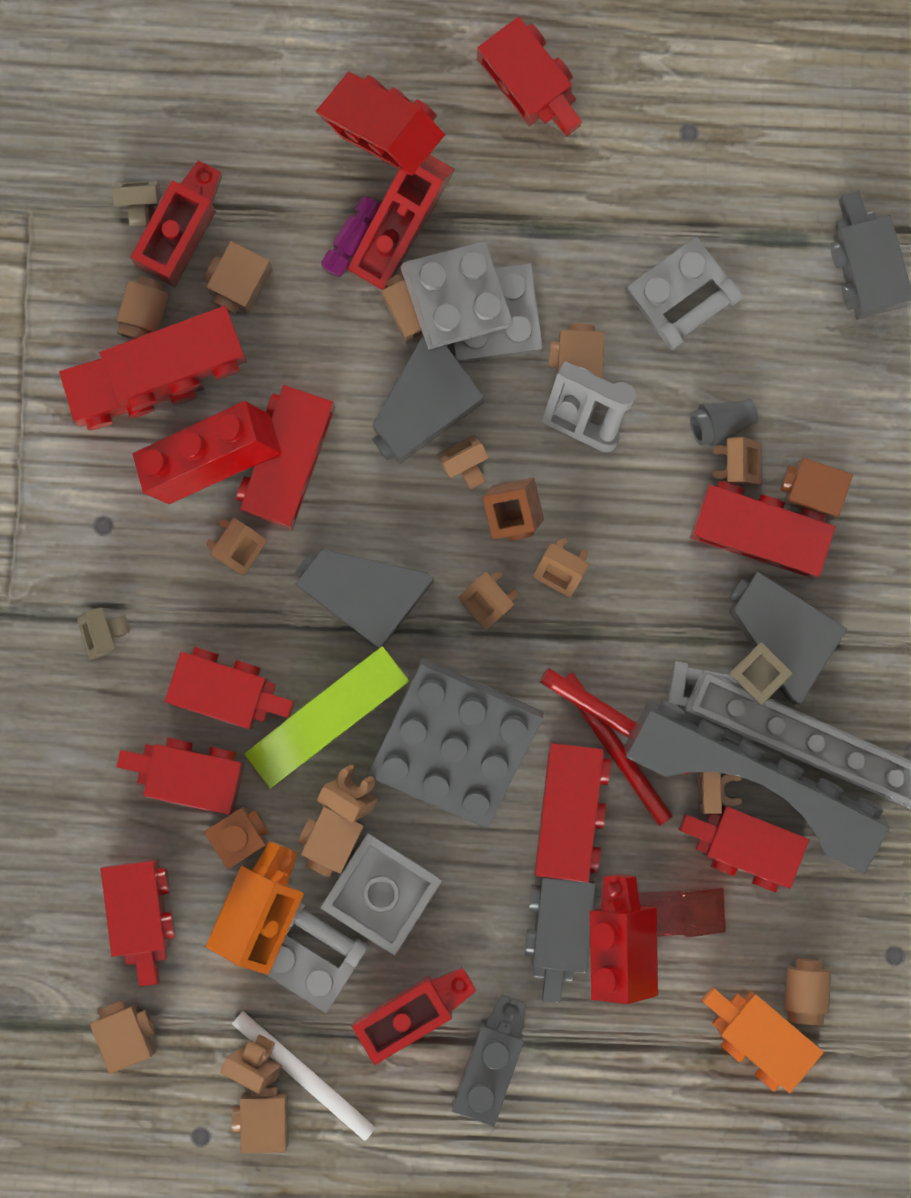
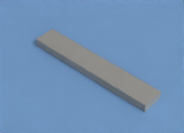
M706 670L701 671L685 711L911 810L910 760L772 699H768L761 706L742 686Z

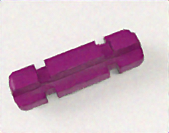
M365 195L360 198L354 208L355 215L349 216L333 242L334 249L328 250L321 262L322 268L337 277L343 275L349 265L348 258H353L370 222H372L380 207L376 200Z

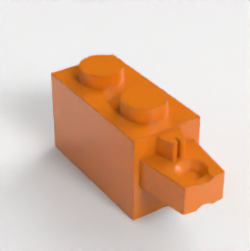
M269 841L253 869L241 865L205 946L206 948L237 966L269 975L304 895L303 892L288 885L297 852L281 844Z
M711 987L701 999L703 1003L718 1015L712 1022V1025L725 1038L720 1046L740 1063L745 1057L750 1059L759 1067L754 1075L774 1092L781 1086L788 1093H791L824 1053L751 990L744 998L737 993L729 1001L714 987Z

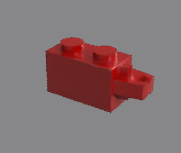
M518 16L477 47V60L529 127L539 119L544 124L552 119L567 137L578 129L582 123L571 107V104L576 101L575 96L571 92L572 84L570 80L573 79V76L559 57L553 60L543 48L546 45V41L536 26L532 23L526 26Z
M197 161L180 184L173 180L171 181L130 257L137 268L176 287L216 213L213 201L222 179L220 171L206 163Z
M198 647L193 648L192 654L180 652L164 701L165 703L247 729H253L255 719L265 722L268 712L290 718L295 702L273 695L277 684L268 682L266 678L259 677L260 667L236 660L234 667L231 668L217 663L219 654Z
M167 737L166 745L145 744L143 754L120 750L117 768L139 772L137 783L145 785L144 797L227 815L234 813L245 762L235 760V751L210 746L209 755L192 751L193 742Z
M723 805L722 813L718 815L709 814L706 822L684 814L678 828L681 832L699 838L696 849L704 852L703 855L713 858L710 867L734 877L737 870L741 869L754 875L752 884L775 893L779 885L791 889L810 840Z
M159 859L102 867L100 870L111 957L125 955L126 965L136 964L139 987L157 985L160 982L158 961L167 959L166 949L170 947L169 939L175 938L173 913L165 912L163 895L170 894L167 868H160Z
M622 874L604 876L601 908L589 911L591 1000L631 1004L658 996L657 907L640 906L636 876Z
M463 967L435 979H431L429 975L354 1020L352 1029L375 1066L451 1020L452 1011L475 993L476 989Z

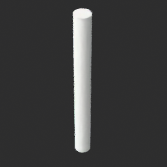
M242 1011L232 1025L250 1041L255 1043L258 1035H262L275 1042L274 1049L269 1058L282 1065L281 1068L359 1137L364 1141L369 1138L376 1129L370 1121L247 1013Z

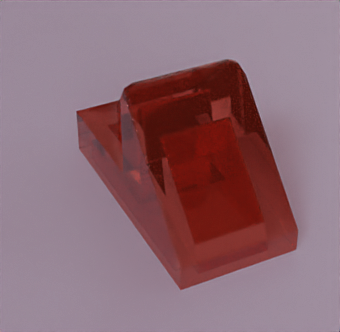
M723 888L638 892L640 906L657 907V936L683 935L684 937H695L726 932Z

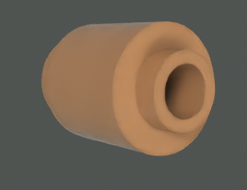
M143 276L138 277L137 283L128 281L116 322L119 323L117 334L129 339H135L160 329L170 296L162 291L164 286L162 282Z
M797 958L796 966H788L786 968L784 1010L789 1011V1022L805 1025L824 1024V1014L829 1013L831 970L822 968V960Z

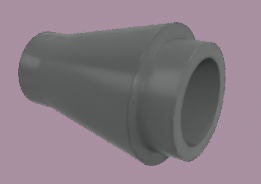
M751 399L736 402L700 404L698 410L690 413L691 429L699 445L709 444L710 446H715L746 427L758 423L757 409Z

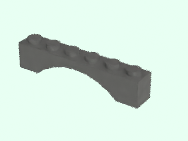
M648 700L624 746L626 758L665 777L687 772H719L740 776L762 784L783 797L802 814L817 835L825 855L865 874L890 829L886 818L882 815L883 809L880 806L862 797L859 798L858 802L842 795L844 790L835 783L824 778H820L817 783L803 776L804 770L788 760L780 759L779 763H776L763 756L765 753L763 749L747 740L741 739L740 743L737 744L723 737L725 731L708 721L701 720L698 725L684 718L685 712L672 703L661 701L660 705Z

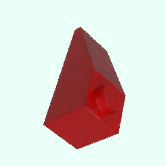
M430 154L412 176L399 169L347 270L381 290L387 288L386 281L395 275L435 208L455 169Z

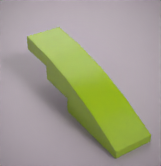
M382 646L244 753V755L271 789L410 681Z

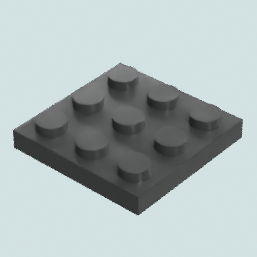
M422 658L371 762L367 777L372 776L376 781L488 829L543 720L544 712Z

